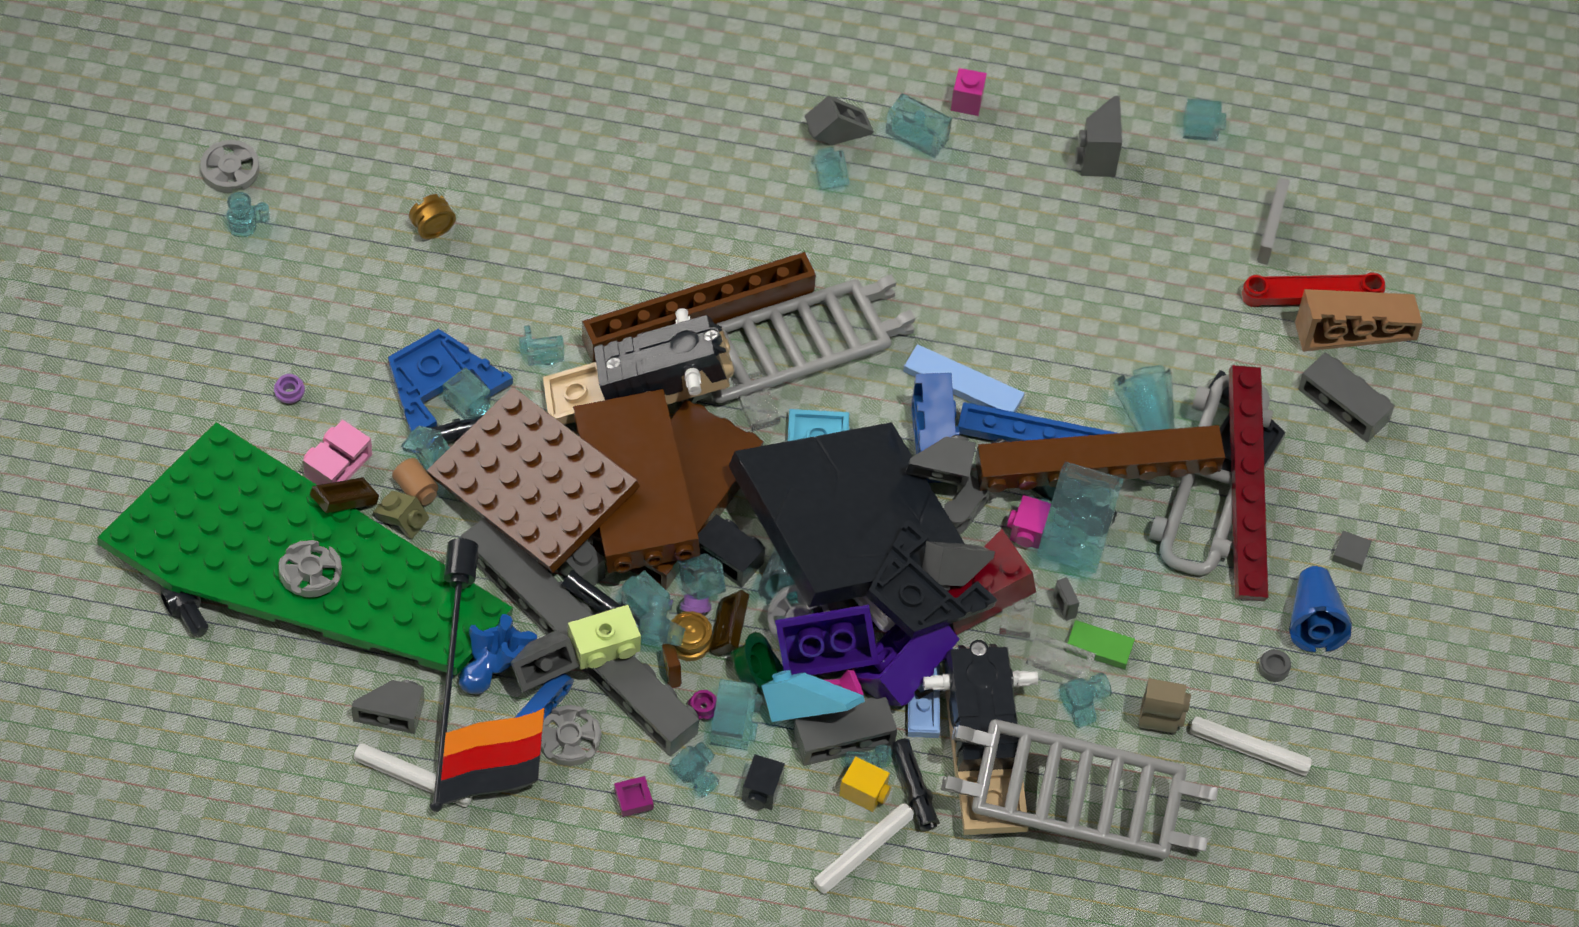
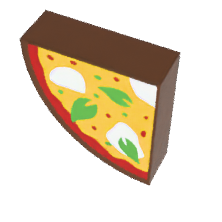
M673 643L663 644L662 653L668 684L672 688L681 687V664L675 645Z

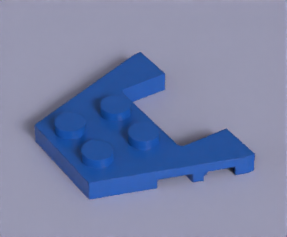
M439 328L388 357V364L411 436L414 440L427 433L426 428L437 426V420L423 403L464 379L474 376L490 397L513 384L511 374L506 371H499L490 365L489 360L486 358L481 359L474 355L467 346Z

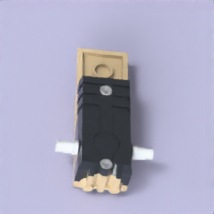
M678 309L675 312L676 324L638 334V337L632 338V336L627 337L621 342L613 341L608 343L609 345L596 346L594 347L596 362L544 376L547 412L565 425L575 422L573 406L661 389L664 390L667 404L728 388L730 387L729 378L735 372L729 354L731 348L728 338L726 339L722 326L714 324L708 315L690 320L686 309Z
M974 640L969 648H966L964 645H958L957 649H950L946 652L942 675L923 676L924 690H943L946 693L951 739L954 727H958V725L988 733L989 724L994 719L1018 724L1014 687L1038 685L1037 671L1012 670L1008 647H997L996 644H989L988 647L987 643L982 640ZM1000 734L986 803L1001 807L1005 806L1019 741L1017 737ZM951 740L955 777L977 783L985 747ZM1022 783L1017 810L1027 813L1024 783ZM959 794L964 835L1028 832L1029 826L974 813L972 810L974 797Z

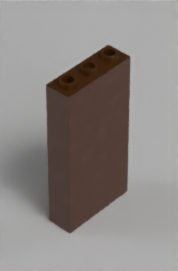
M661 389L573 406L578 436L634 477L640 485L598 528L608 574L614 572L623 573L645 566L654 567L661 563L675 560L685 561L692 557L700 556L699 538L664 390Z
M685 400L672 417L671 424L698 534L716 514L719 516L722 514L741 488L729 468L734 451L763 446L764 441L753 432H746L736 427L730 420L720 418L708 412L704 406ZM597 529L588 538V542L599 554L604 556L599 529ZM675 560L661 563L654 567L634 568L630 571L667 590L688 560Z

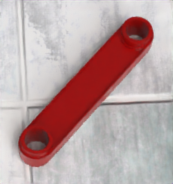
M1374 272L1363 275L1268 277L1252 275L1248 277L1243 285L1242 299L1250 307L1293 305L1301 303L1305 289L1384 293L1386 285L1384 278Z

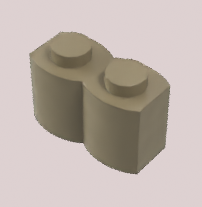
M1148 678L1141 703L1138 727L1176 734L1178 726L1184 727L1186 712L1189 710L1191 694L1185 693L1186 685Z

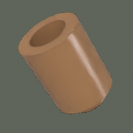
M409 458L403 461L393 471L392 478L404 493L417 497L421 505H428L436 498L438 484L416 458Z

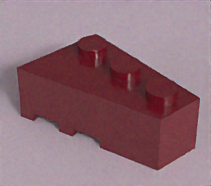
M1003 529L984 546L995 551L994 558L964 586H951L950 590H946L954 598H957L978 581L998 599L992 609L949 624L956 635L1036 593L1033 572Z

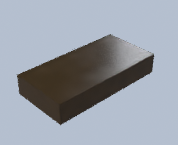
M364 477L312 486L310 492L311 497L325 513L375 505L379 499V494Z
M743 590L721 598L710 652L716 656H721L739 647L750 595Z

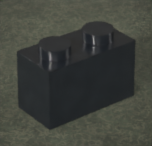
M716 514L698 533L700 556L696 557L741 588L764 564L766 547L763 546L758 538L748 536L739 530L738 526L729 519H723Z

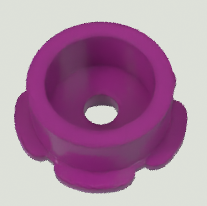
M699 690L689 699L688 705L696 711L699 720L702 718L709 720L717 714L716 710L719 709V700L712 692ZM706 704L707 707L702 708L701 705Z

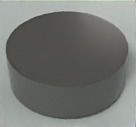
M1276 649L1268 650L1261 656L1258 666L1259 672L1268 681L1280 682L1288 676L1291 660L1283 651Z

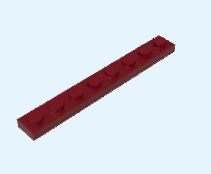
M1232 365L1229 368L1235 599L1265 601L1268 599L1261 367Z

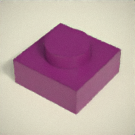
M645 776L614 783V791L622 817L654 809V803Z

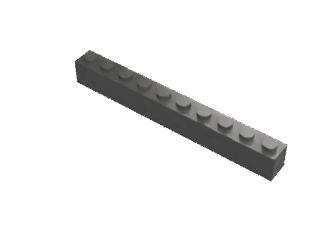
M485 519L480 520L461 535V538L475 541L479 545L477 567L546 635L558 630L568 636L569 622L593 615L586 603L583 601L579 603L572 596V592L561 586L562 581L558 582L546 567L537 562ZM635 655L627 659L617 658L608 661L597 668L588 667L582 669L669 756H672L698 735L699 716L690 705L685 706L677 698L674 689L668 684L663 685L656 678L654 670L648 664H642Z

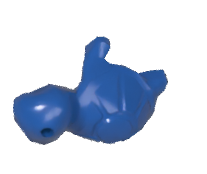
M502 614L498 626L484 631L478 629L476 625H471L469 634L472 642V654L475 660L460 672L459 685L461 689L468 694H481L490 688L492 674L501 673L512 666L511 661L529 642L536 640L537 635L530 631H518L513 627L511 616L507 614Z

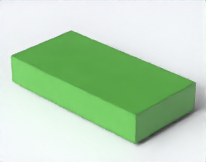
M1075 620L1066 651L1126 669L1135 638Z

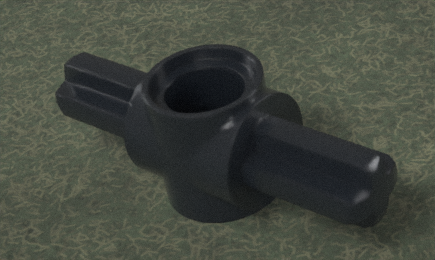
M162 586L160 595L169 614L182 618L193 636L204 635L209 626L198 609L201 603L200 597L182 591L180 593L170 591Z

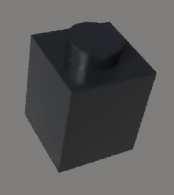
M754 754L743 785L742 801L756 809L766 808L772 810L784 778L785 763Z

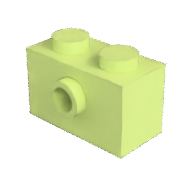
M628 605L568 623V637L574 648L580 670L588 667L597 668L608 661L617 658L627 659L640 652L641 635Z

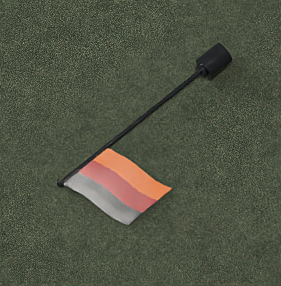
M464 538L452 539L447 543L444 580L450 583L451 587L455 588L434 800L430 804V809L433 812H439L443 805L471 796L513 791L537 782L539 778L545 708L521 717L479 722L447 732L461 591L475 582L479 545L475 541Z

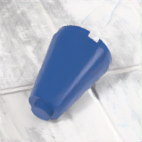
M1319 566L1308 567L1299 575L1289 626L1292 642L1300 649L1308 652H1316V648L1326 647V652L1338 649L1351 637V619L1329 571Z

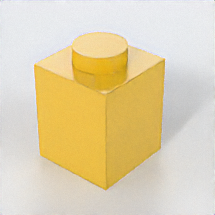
M855 756L841 781L839 796L874 812L878 803L884 804L892 788L888 785L890 773Z

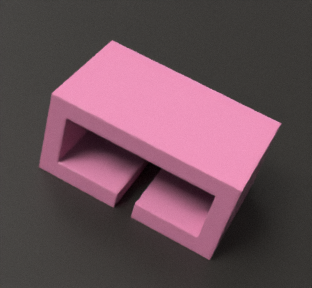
M342 419L336 427L328 429L323 437L324 443L320 442L316 448L312 447L307 451L303 459L304 474L306 478L316 485L349 480L372 456L371 438Z

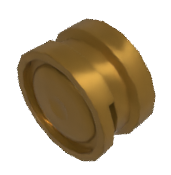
M437 194L428 195L423 198L424 202L420 205L418 203L414 204L409 212V219L415 227H418V233L423 239H434L450 230L456 221V215L442 195L440 197Z
M686 611L676 615L671 620L668 627V644L673 643L675 645L678 658L684 661H697L703 658L709 652L712 643V626L708 618L698 612Z

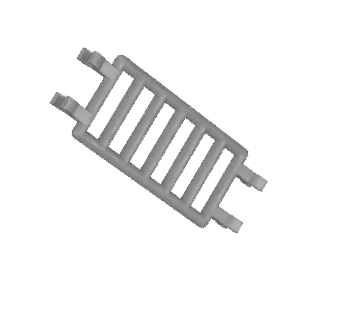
M892 274L882 277L876 283L862 287L859 280L853 279L717 323V325L722 326L726 339L728 338L731 348L729 354L735 370L733 373L739 385L685 400L696 403L699 399L713 395L716 402L723 403L888 349L892 344L890 337L898 334L907 335L914 333L912 323L915 322L916 318L911 310L905 311L896 318L881 322L870 301L880 298L886 300L895 297L892 287H896V281ZM850 292L853 293L877 340L861 345L836 297ZM823 301L826 302L850 349L833 353L809 307L810 305ZM795 310L799 311L822 358L806 363L782 314ZM771 319L795 367L778 371L755 323ZM743 327L767 376L750 380L727 332Z
M998 719L990 722L988 733L961 725L954 727L951 740L985 747L977 783L952 776L943 777L940 790L974 797L972 810L976 814L1162 859L1169 856L1171 845L1195 852L1206 851L1208 838L1188 835L1174 830L1182 795L1211 802L1216 801L1218 788L1185 781L1187 770L1182 764ZM1000 734L1019 738L1004 807L986 803ZM1031 741L1050 745L1035 814L1017 810ZM1062 748L1081 753L1066 822L1048 818ZM1093 756L1112 760L1097 829L1079 825ZM1124 764L1142 768L1128 837L1109 833ZM1154 771L1173 775L1159 844L1140 840Z

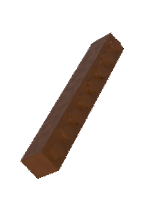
M802 252L582 321V342L591 362L594 363L596 362L594 347L599 345L607 346L609 345L608 343L613 341L621 342L627 337L632 336V338L638 337V334L676 324L675 312L678 309H686L690 320L708 315L714 324L813 293L815 291L816 273L806 253Z
M1219 425L978 444L975 455L980 491L989 490L994 493L1011 488L1030 490L1036 486L1048 485L1057 488L1073 483L1091 485L1097 481L1110 480L1113 483H1118L1134 478L1151 480L1158 476L1179 478L1186 474L1195 473L1211 475L1221 471L1225 459Z

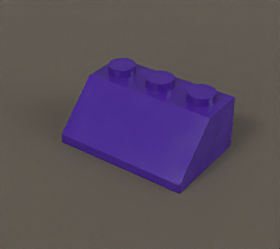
M869 605L775 620L784 671L790 670L791 675L799 673L816 675L879 664Z
M895 624L876 644L879 664L858 667L854 671L862 690L876 699L886 697L888 704L891 706H903L914 698V692L923 683V676H933L934 669L941 661L945 660L946 652L953 649L960 638L949 625L911 638Z

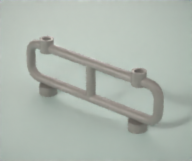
M1229 375L1218 378L1212 385L1211 390L1198 386L1192 409L1203 412L1198 427L1212 426L1222 392L1226 387H1229ZM1262 385L1263 427L1269 428L1273 411L1268 409L1270 397L1267 389ZM1221 469L1220 472L1211 475L1195 473L1186 474L1182 477L1169 519L1156 515L1149 539L1161 542L1160 554L1162 560L1168 566L1182 572L1201 576L1212 572L1217 567L1221 557L1227 559L1232 541L1226 540L1233 520L1232 473ZM1195 475L1231 485L1208 558L1203 563L1185 560L1172 553V546Z

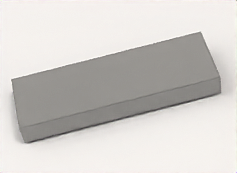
M1278 179L1257 258L1258 263L1268 265L1290 180Z

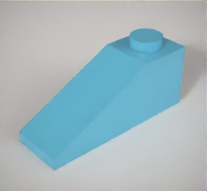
M790 670L773 674V680L762 685L772 722L848 711L865 702L864 696L806 673L791 675Z

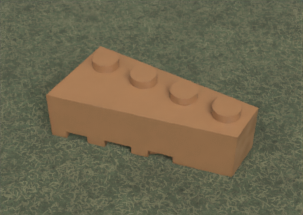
M1310 289L1304 290L1295 320L1303 352L1417 340L1423 324L1414 294Z

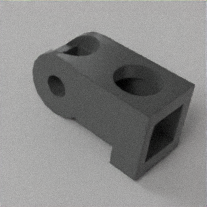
M971 475L965 487L957 486V497L944 505V510L959 534H962L970 526L989 499L990 491H980L978 479Z

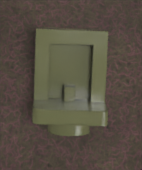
M391 491L385 496L379 506L373 511L378 521L399 526L404 535L410 539L429 520L428 514L417 497L396 491Z

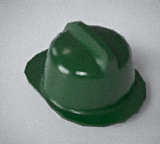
M753 632L749 634L745 640V645L731 652L734 670L738 679L745 685L759 687L762 692V685L772 681L773 674L784 671L783 665L773 652L767 638L761 633Z

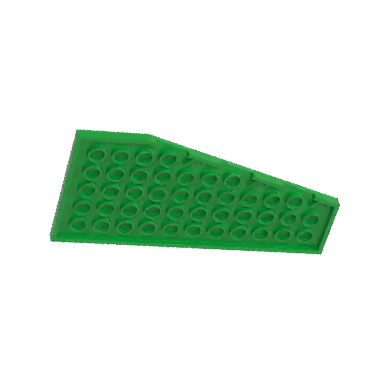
M217 422L97 537V544L170 591L177 593L182 591L227 604L228 609L272 622L278 619L322 632L323 637L370 650L373 647L418 660L419 665L447 673L455 588L451 587L450 583L444 580L445 565L355 508L325 513L310 495L312 486L316 485L315 483ZM300 541H318L319 546L325 547L328 550L329 546L335 549L341 558L342 575L338 585L331 592L318 597H304L292 593L281 582L279 577L280 558L282 559L286 554V549L289 546ZM311 552V554L316 555L318 557L322 555L317 552ZM323 568L322 576L332 580L335 575V568ZM303 580L298 588L303 589V587L310 585V582ZM475 583L468 585L467 588L461 591L453 675H457L473 658L472 642L469 634L470 626L476 625L478 629L484 631L498 626L502 614L511 616L513 612L512 606Z

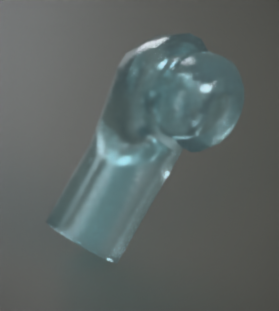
M879 745L875 748V752L847 751L845 763L847 767H850L856 756L879 768L887 767L893 760L891 757L892 749L887 745Z

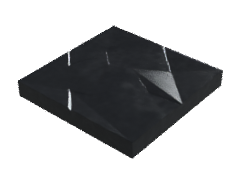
M892 422L734 451L729 463L731 472L809 608L866 596L908 519L929 537V542L965 544L926 478L905 474L909 460L913 456ZM926 545L910 557L921 568Z

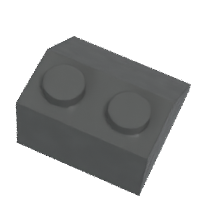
M1113 96L1086 118L1084 130H1079V147H1076L1075 163L1080 164L1081 176H1116L1122 148L1120 96Z

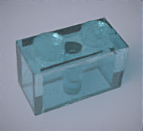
M902 93L888 111L885 133L936 158L949 140L952 118Z

